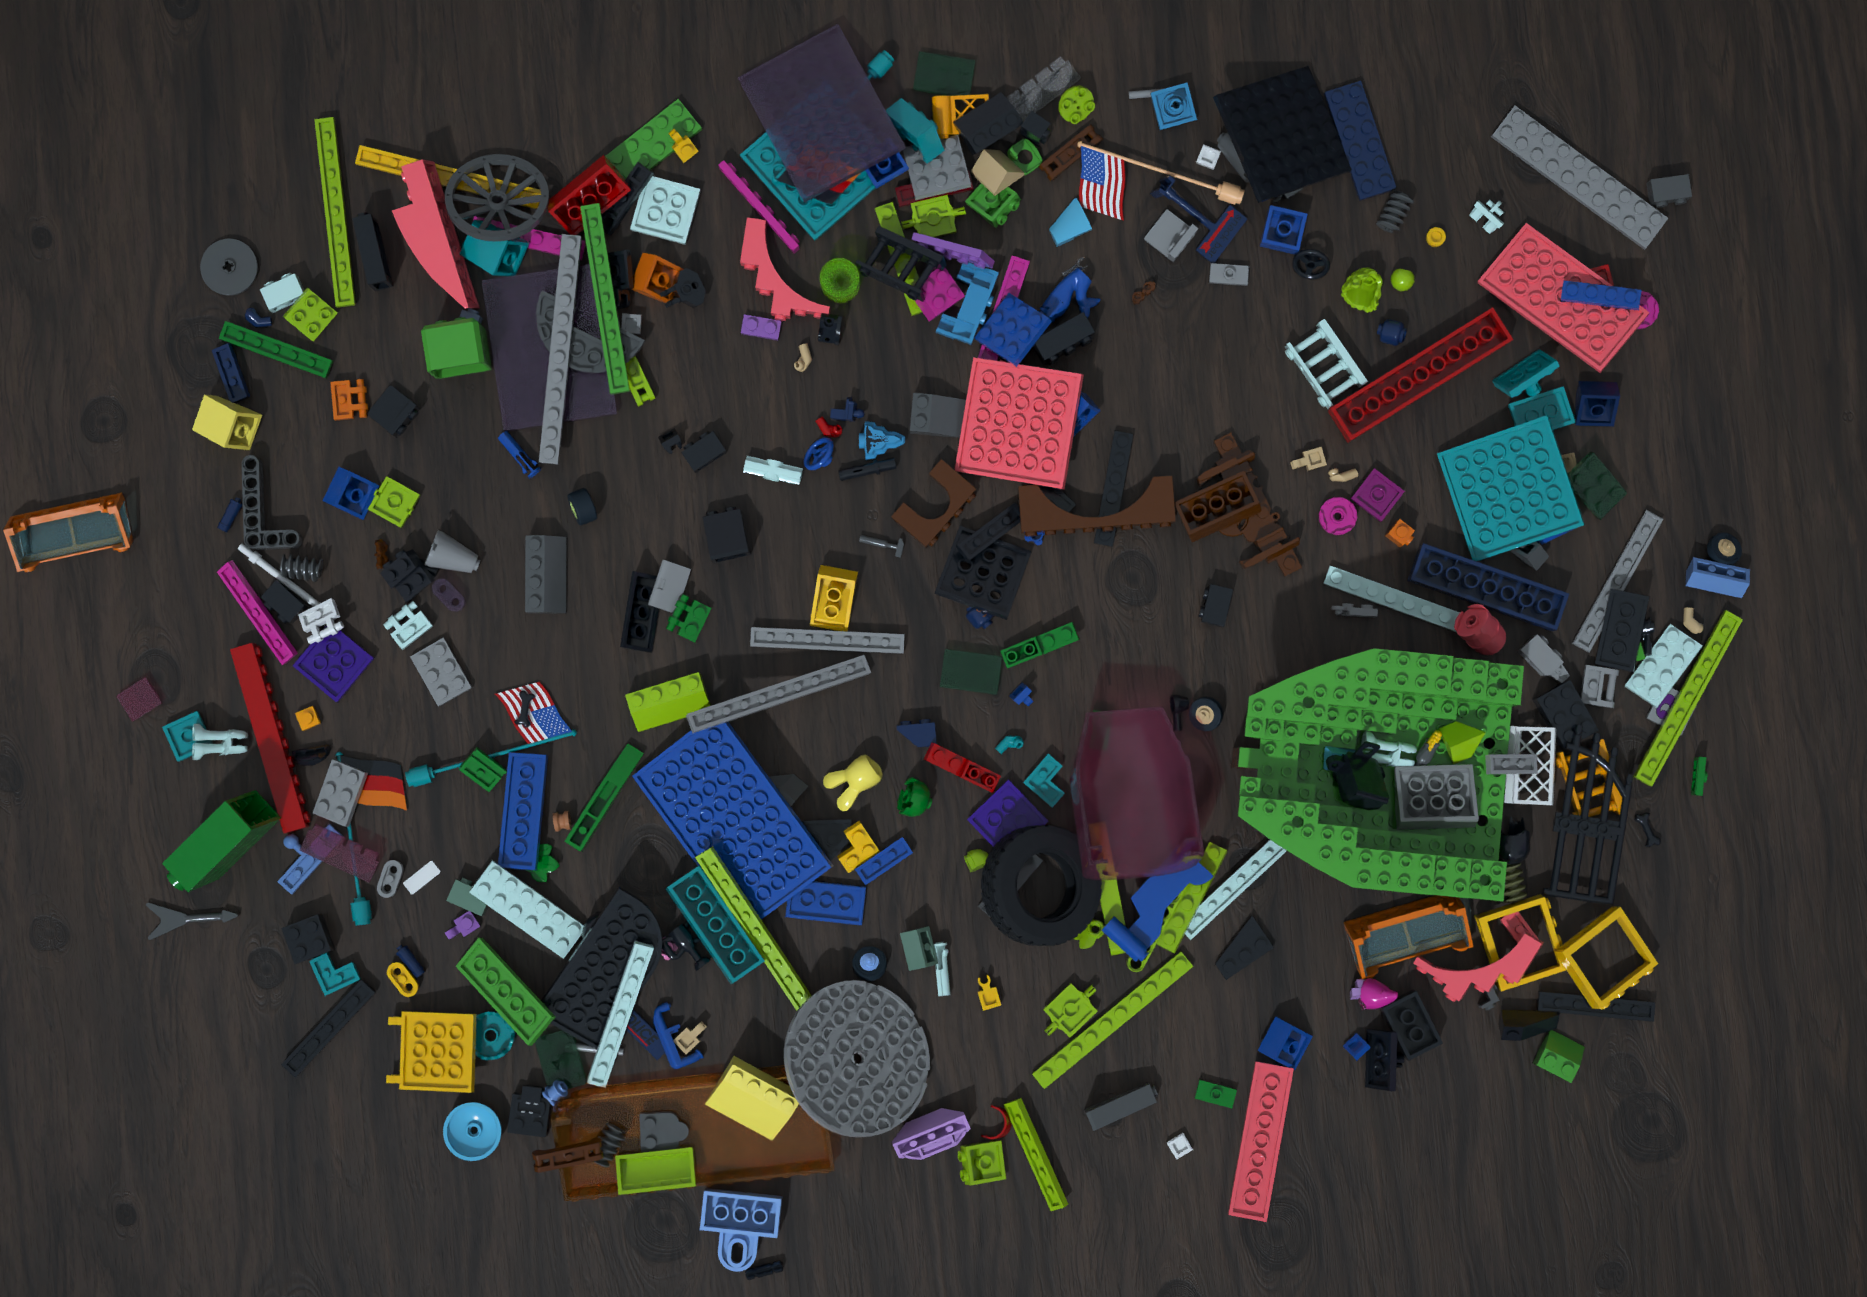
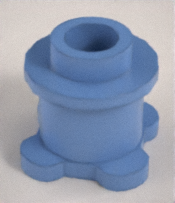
M555 1080L551 1087H545L542 1095L555 1107L560 1098L568 1095V1087L563 1081Z

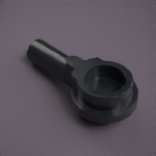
M1651 617L1645 619L1642 633L1645 656L1652 655L1650 633H1654V621H1651Z

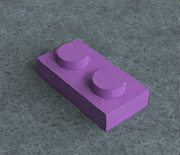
M744 315L741 334L779 341L782 321Z

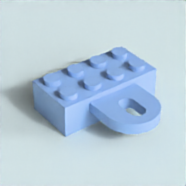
M705 1188L700 1230L720 1232L718 1257L725 1268L736 1272L748 1269L757 1256L759 1236L778 1237L783 1196ZM736 1242L743 1245V1257L740 1262H734L731 1258L732 1246Z

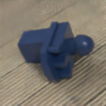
M847 397L845 410L831 409L830 418L832 420L855 422L856 417L862 418L865 413L862 409L857 410V403L853 401L852 397Z

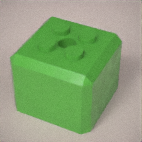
M466 317L454 319L455 321L435 322L436 324L425 325L421 330L427 372L435 379L492 370L486 329L474 318L466 319Z

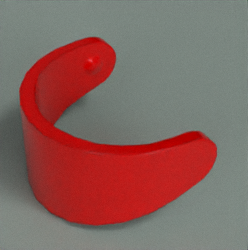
M991 1105L990 1107L999 1110L1003 1115L1004 1128L995 1137L984 1134L981 1137L1000 1139L1009 1133L1012 1123L1003 1108Z

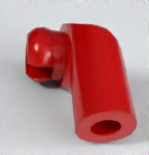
M824 417L815 421L824 436L836 438L843 431L840 425H828Z

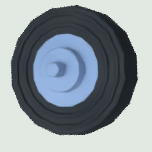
M863 947L854 955L852 960L853 970L860 979L874 981L885 973L887 967L886 957L876 947Z

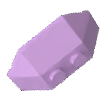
M941 1108L906 1122L893 1139L892 1144L898 1158L922 1160L958 1145L966 1132L971 1128L964 1112Z

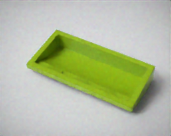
M693 1147L615 1156L618 1195L696 1187Z

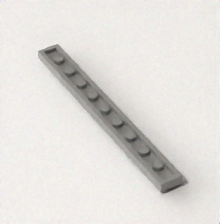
M865 655L688 713L686 717L692 733H696L869 675L871 671Z

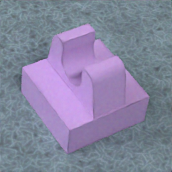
M1356 979L1355 988H1352L1350 991V1000L1361 999V987L1365 981L1364 979Z

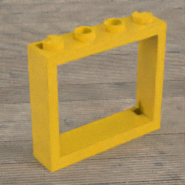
M1539 894L1475 915L1489 964L1498 961L1499 957L1488 921L1540 905L1553 950L1555 951L1563 945L1560 935H1556L1555 927H1557L1555 918L1550 915L1549 909H1551L1548 898ZM1555 954L1557 965L1524 975L1519 983L1514 982L1513 984L1503 979L1504 975L1501 974L1496 981V986L1502 992L1566 971V969Z
M1616 906L1610 907L1554 951L1593 1009L1603 1010L1607 1008L1614 998L1624 995L1628 987L1638 984L1642 976L1652 973L1654 971L1653 968L1658 965V962L1622 908ZM1617 920L1644 963L1599 998L1571 955Z

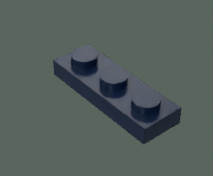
M227 343L213 349L212 353L229 401L237 403L249 398L250 394L232 344Z

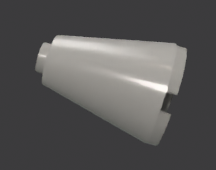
M438 530L424 565L472 573L473 570L477 571L480 560L477 559V554L443 531Z

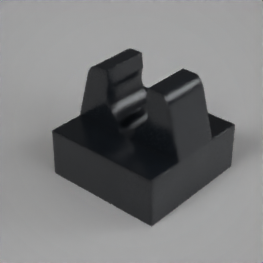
M675 428L658 437L664 450L669 454L673 453L671 446L674 444L679 449L682 448L681 439Z

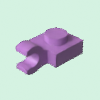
M468 911L454 920L456 926L445 932V935L448 939H452L459 933H462L463 937L481 926L473 913Z

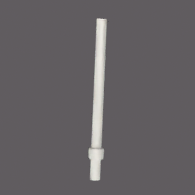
M243 543L239 545L238 550L249 557L248 560L254 565L258 564L312 607L320 604V602L290 579L282 577L281 572L262 559V555L258 552H253Z

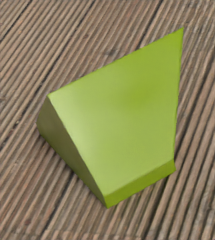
M1457 721L1438 728L1442 733L1443 742L1453 764L1472 757L1486 733Z

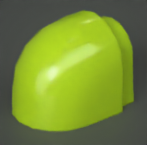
M981 849L967 852L964 860L970 872L983 868L989 855L987 852Z

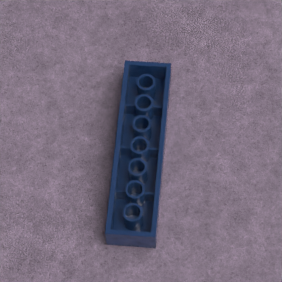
M1425 543L1419 545L1407 580L1408 582L1472 604L1483 605L1486 609L1550 631L1558 629L1569 597V593Z

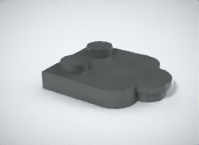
M672 1111L640 1112L641 1152L676 1149L679 1142L686 1139L689 1134L688 1126L684 1122L679 1121L678 1115Z

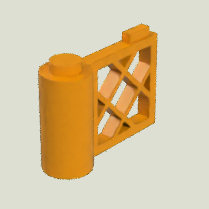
M988 94L932 97L933 121L938 127L937 133L939 138L948 139L949 135H958L959 132L953 122L964 116L963 114L969 107L975 109L972 104L976 99H984V103L988 101ZM955 100H963L968 106L960 113L955 108Z

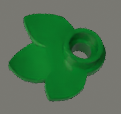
M550 844L539 845L537 871L526 870L538 882H547V873L556 870L560 866L556 859L549 856L552 850V845Z

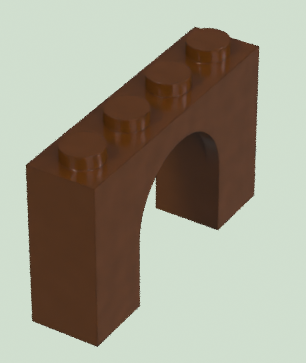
M942 459L930 471L929 476L940 484L949 495L950 504L945 514L936 519H925L903 502L891 516L897 524L925 548L929 545L932 547L939 539L937 535L941 531L945 532L951 526L949 521L953 517L957 518L963 512L962 506L966 502L970 504L976 497V488Z

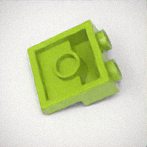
M1001 1140L960 1146V1151H958L957 1155L959 1162H962L963 1170L960 1171V1178L963 1182L965 1181V1185L971 1186L1006 1179Z

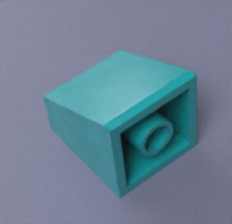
M474 220L471 225L479 228L483 221ZM490 223L486 230L499 231L503 229ZM467 235L466 240L462 244L460 255L491 275L515 277L529 242L520 237L507 241H484Z

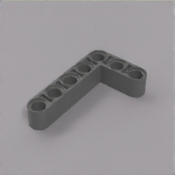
M253 455L244 457L242 460V496L245 545L254 550L299 548L303 543V536L295 530L265 531L263 462ZM255 460V468L249 469V462ZM252 479L257 481V485L254 488L249 487V482ZM256 498L257 505L251 508L250 501ZM253 517H257L258 523L252 527L250 520ZM295 534L297 540L294 544H290L289 537ZM276 535L278 538L277 543L271 545L270 538ZM257 536L259 539L258 543L252 546L251 539Z

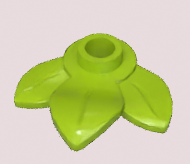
M1093 918L1091 923L1087 925V928L1081 934H1078L1074 940H1079L1080 949L1090 948L1094 945L1096 939L1104 935L1101 930L1105 926L1101 921L1094 920ZM1097 927L1099 931L1097 933L1092 932V928Z

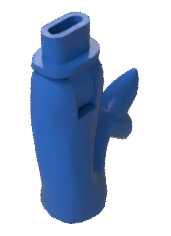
M1077 267L1054 288L1042 307L1039 308V312L1054 322L1055 319H1058L1066 312L1070 305L1072 294L1075 291L1080 313L1084 312L1088 319L1090 308L1098 305L1101 299L1087 297L1086 293L1092 281Z

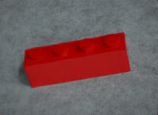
M603 155L549 199L548 212L570 235H577L584 229L580 206L599 203L601 213L603 214L631 191V188L617 168Z

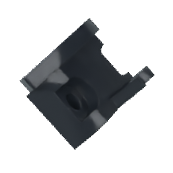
M821 313L818 342L832 343L839 346L842 316Z

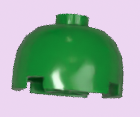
M911 777L904 783L907 785L905 792L904 790L900 791L897 810H900L898 813L904 816L915 817L920 816L926 809L931 807L932 798H930L929 787L924 782Z

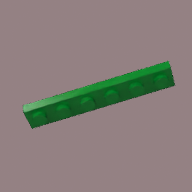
M225 321L219 339L325 379H327L333 364V360Z

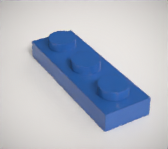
M902 837L857 867L855 871L864 884L867 885L911 855L913 851Z

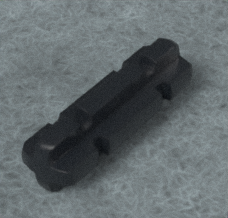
M781 1261L773 1262V1264L757 1266L755 1269H746L745 1275L747 1280H752L755 1277L771 1275L773 1272L779 1273L783 1271V1264Z

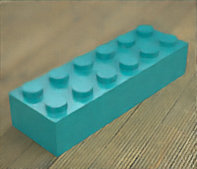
M697 866L666 888V891L730 984H733L765 962L700 866Z

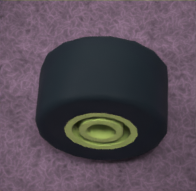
M586 488L568 494L570 508L580 526L597 519L594 503Z

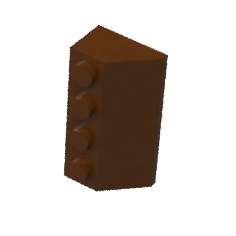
M1245 471L1174 502L1192 543L1262 511Z

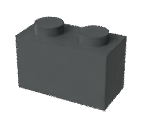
M1689 174L1651 179L1646 183L1649 204L1651 206L1656 205V208L1668 206V203L1675 202V205L1685 204L1692 197Z

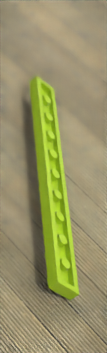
M335 118L314 119L335 305L337 308L355 306L356 301Z
M1727 610L1723 611L1634 774V778L1648 786H1653L1743 619Z
M711 846L695 857L797 1011L811 994L714 847Z
M1180 951L1034 1071L1032 1075L1044 1089L1189 971L1193 965Z

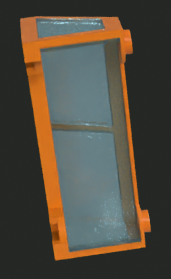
M123 493L10 516L3 529L17 572H31L36 569L35 567L39 563L108 548L124 552L131 547L133 542Z
M1435 895L1344 922L1355 964L1362 979L1373 978L1378 973L1379 967L1451 946L1457 951H1465L1473 947L1466 909L1459 897Z

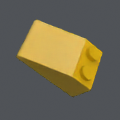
M820 565L810 626L848 632L857 583V571Z

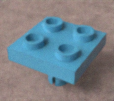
M1188 83L1150 93L1160 130L1197 120Z

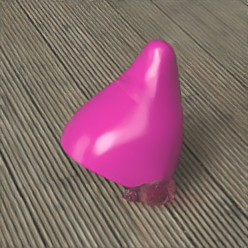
M1367 978L1362 984L1361 998L1358 999L1362 1011L1365 1009H1379L1395 1001L1398 998V992L1390 990L1378 980Z

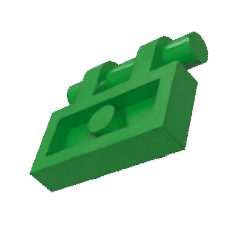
M682 594L680 600H677L675 604L676 608L672 617L670 616L668 619L669 623L666 629L673 632L677 625L680 627L677 634L695 643L711 608L696 600H693L691 605L688 606L686 603L689 597ZM685 610L687 611V613L682 622L679 620V618L681 616L682 611Z

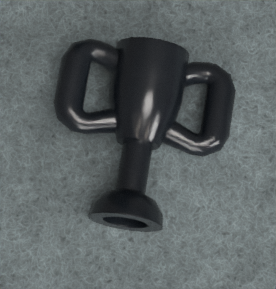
M686 921L685 924L678 926L662 940V950L672 960H678L684 952H689L696 962L694 969L698 971L711 959L701 957L694 948L695 944L701 942L699 937H692L688 930L690 924ZM673 941L679 948L676 954L668 945V942Z

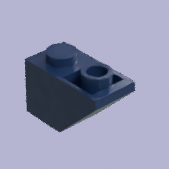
M931 719L919 720V724H912L911 721H902L899 726H896L897 731L917 747H929L932 742L937 744L935 722L931 723Z

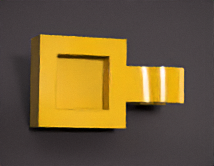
M675 129L668 133L675 142L672 149L683 163L699 152L688 136L685 135L682 138Z

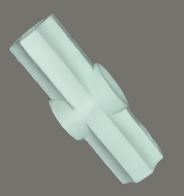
M747 456L743 472L762 476L764 479L771 481H784L800 485L803 468L785 465L783 462L772 459L763 460Z

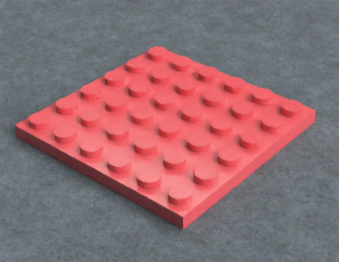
M973 357L955 471L1065 489L1084 374L1020 364L1016 367L1007 362Z

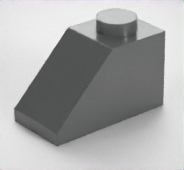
M1537 542L1510 550L1523 563L1536 571L1549 557L1543 547Z

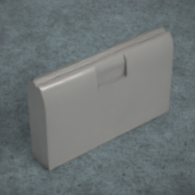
M662 560L648 605L674 613L675 604L684 593L691 569Z

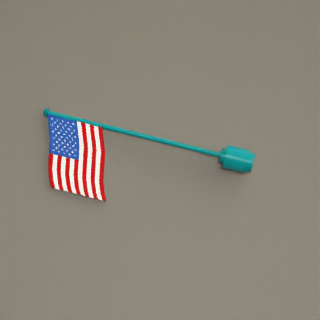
M540 682L495 694L505 706L515 728L527 744L489 754L488 756L493 758L571 735L575 737L577 732L574 729L571 731L560 716L550 694ZM523 690L527 694L533 693L536 696L529 703L528 719L531 725L528 728H525L522 724L516 725L514 723L521 713L522 699L519 693ZM463 762L433 770V767H429L428 764L411 768L405 772L408 786L418 787L432 783V778H435L436 773L460 767Z

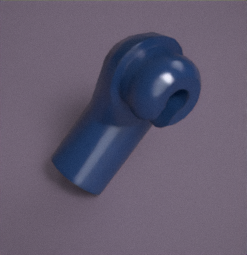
M254 308L246 310L245 318L254 327L272 326L271 316L260 317L256 314Z

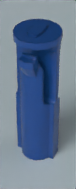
M508 431L500 434L498 440L522 467L523 474H528V472L517 457H520L530 469L529 479L537 475L541 468L538 467L534 470L521 454L524 453L535 466H537L538 462L532 460Z

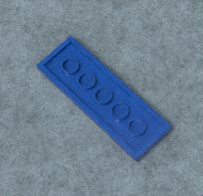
M509 752L498 864L503 868L537 871L548 755Z

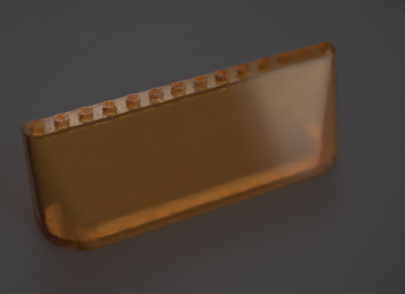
M785 1065L757 1068L789 1085ZM724 1072L606 1085V1088L600 1086L584 1088L572 1092L571 1097L565 1100L562 1098L558 1100L551 1114L555 1148L590 1141L593 1138H598V1136L605 1137L602 1129L609 1130L606 1123H611L626 1133L624 1134L626 1139L624 1141L619 1140L622 1146L616 1147L618 1150L617 1154H612L614 1159L608 1161L610 1163L608 1168L595 1162H589L559 1169L564 1201L572 1202L581 1199L594 1200L599 1197L618 1196L615 1156L644 1153L641 1152L640 1112L672 1111L678 1115L679 1121L684 1122L688 1126L689 1134L687 1138L680 1141L676 1149L694 1148L696 1187H709L723 1183L732 1184L741 1181L751 1182L759 1179L770 1180L777 1177L788 1178L794 1175L807 1176L812 1173L835 1171L830 1130L815 1122L799 1104L776 1137L770 1140L705 1105V1102Z

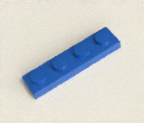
M1564 280L1561 301L1639 311L1642 290Z

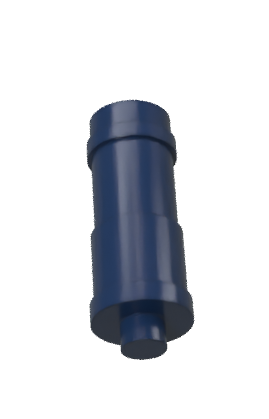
M240 498L230 499L217 528L228 533L235 517L238 515L241 507H243V504L240 503Z
M402 945L397 947L398 952L396 955L409 968L412 975L416 978L422 975L425 970L409 950V947L407 945L405 947Z

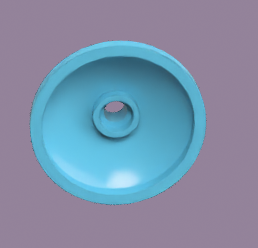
M468 1102L459 1105L449 1113L444 1123L443 1137L446 1146L456 1157L463 1160L477 1161L486 1158L493 1153L501 1140L502 1128L497 1114L490 1107L482 1103ZM476 1127L478 1129V1132L473 1133L471 1131V1128Z

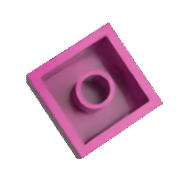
M946 268L943 271L936 269L930 274L921 289L925 297L924 302L918 299L915 302L930 322L959 302L965 295Z

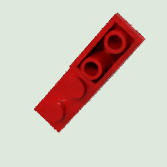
M933 742L924 757V760L991 793L994 792L1001 777Z

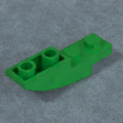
M1071 622L1003 649L1000 652L1008 669L1076 642L1080 638L1074 623Z

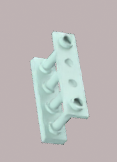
M1323 319L1316 325L1318 328L1316 329L1317 332L1293 347L1290 342L1286 344L1285 354L1290 360L1293 359L1315 390L1319 396L1317 400L1323 408L1326 406L1327 409H1330L1333 406L1331 402L1333 398L1353 385L1361 388L1368 381L1327 321ZM1320 338H1325L1328 343L1327 348L1304 363L1298 353ZM1330 354H1336L1339 358L1338 364L1317 378H1314L1309 369ZM1342 369L1347 370L1350 374L1349 379L1325 394L1320 384Z

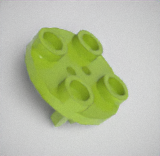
M1080 85L1067 89L1058 102L1060 115L1072 124H1077L1084 120L1095 109L1092 93L1086 87Z

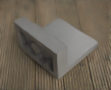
M1166 210L1144 237V240L1174 262L1195 236L1199 228L1193 224L1188 226L1172 212Z

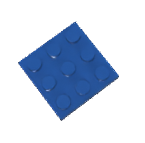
M1008 293L974 338L977 342L1017 367L1052 321L1047 316Z

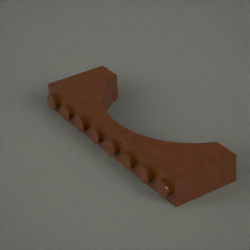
M1172 476L1153 477L1144 494L1134 504L1121 512L1104 517H1083L1071 514L1053 504L1043 494L1038 485L1018 486L1021 534H1025L1026 537L1037 536V533L1042 532L1046 536L1056 535V531H1064V534H1074L1075 530L1091 533L1095 532L1094 529L1102 528L1103 532L1114 531L1115 527H1121V530H1132L1133 526L1149 529L1152 528V525L1160 524V528L1171 527V524L1176 522Z

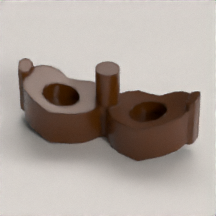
M1151 281L1144 283L1142 292H1134L1132 303L1139 305L1145 299V296L1150 295L1155 290L1156 283Z
M378 539L375 540L377 553L374 555L377 559V569H383L382 566L389 561L385 555L388 546L385 541Z

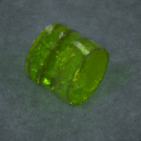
M835 258L828 261L820 272L821 289L824 295L833 302L845 303L852 300L860 288V275L857 267L851 261L844 258ZM839 278L845 281L843 286H839L837 283Z

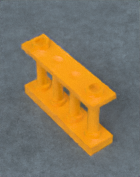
M1601 739L1598 754L1609 762V754L1604 739ZM1563 751L1556 752L1555 762L1557 767L1561 768L1566 784L1568 775L1567 764L1570 763L1571 755L1564 756ZM1579 753L1578 760L1587 758L1588 756ZM1597 764L1595 775H1603L1606 781L1607 771ZM1588 770L1576 773L1575 781L1587 778ZM1605 782L1603 785L1593 788L1592 796L1604 793ZM1613 782L1609 811L1620 815L1622 796ZM1574 787L1571 800L1574 809L1572 814L1581 816L1579 800L1583 799L1584 791L1576 793ZM1602 806L1589 809L1588 817L1599 815Z

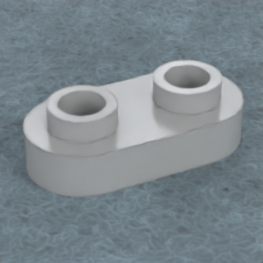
M390 860L385 863L377 885V892L380 896L389 898L396 894L404 871L401 862ZM393 866L397 867L396 873L391 872ZM387 884L391 886V890L389 892L385 890V886Z

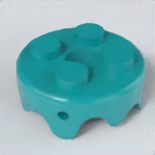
M488 1011L477 1015L475 1055L483 1060H495L506 1055L513 1047L515 1031L498 1012ZM488 1030L495 1031L496 1039L494 1041L486 1038Z

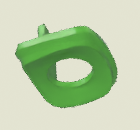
M1028 139L1020 140L1010 147L1007 152L1008 158L1024 172L1025 176L1038 168L1043 162L1039 151ZM1028 150L1031 152L1033 159L1029 164L1019 162L1018 154L1020 151Z

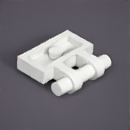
M332 598L298 614L303 631L306 633L312 632V635L307 637L309 644L319 643L325 637L335 635L344 628V624L341 621L336 624L334 622L335 619L340 617L336 602ZM327 624V628L319 630L320 626Z

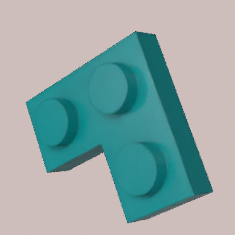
M1047 754L1023 783L1053 808L1065 794L1050 781L1062 768V765L1051 755Z
M329 953L309 961L325 996L361 980L354 962L335 969Z

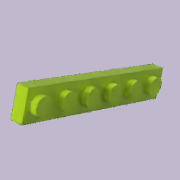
M893 202L876 207L875 212L880 226L905 238ZM888 245L890 255H892L895 249ZM906 253L901 254L894 264L898 277L911 258ZM915 266L905 280V283L912 286L919 279ZM904 293L911 316L923 313L916 302Z
M1209 842L1199 863L1215 877L1227 854V850ZM1214 877L1201 885H1193L1191 883L1187 885L1157 942L1158 946L1175 954Z
M1018 1098L1005 1103L1006 1112L1050 1211L1066 1207L1069 1204L1022 1099Z

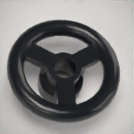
M1305 249L1294 256L1292 266L1299 276L1314 280L1324 277L1329 272L1330 261L1324 253L1318 250ZM1299 259L1305 263L1306 272L1299 268ZM1324 266L1321 272L1311 274L1312 270L1316 267Z

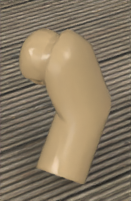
M808 344L799 345L801 357L794 363V368L797 371H805L812 361Z
M1337 468L1328 472L1332 481L1346 482L1358 477V472L1355 468L1340 474Z
M1684 608V626L1691 633H1701L1703 625L1693 618L1694 608Z

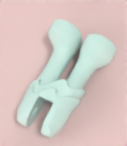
M193 724V741L223 740L221 744L193 743V760H200L203 755L209 753H220V755L226 756L248 751V746H233V738H248V733L235 729L210 731L205 730L201 724Z
M1364 731L1361 745L1368 741L1379 744V750L1391 751L1388 755L1375 753L1372 758L1376 759L1378 763H1384L1386 766L1391 767L1414 766V760L1400 758L1401 751L1416 753L1417 748L1414 745L1399 741H1382L1375 738L1372 732Z

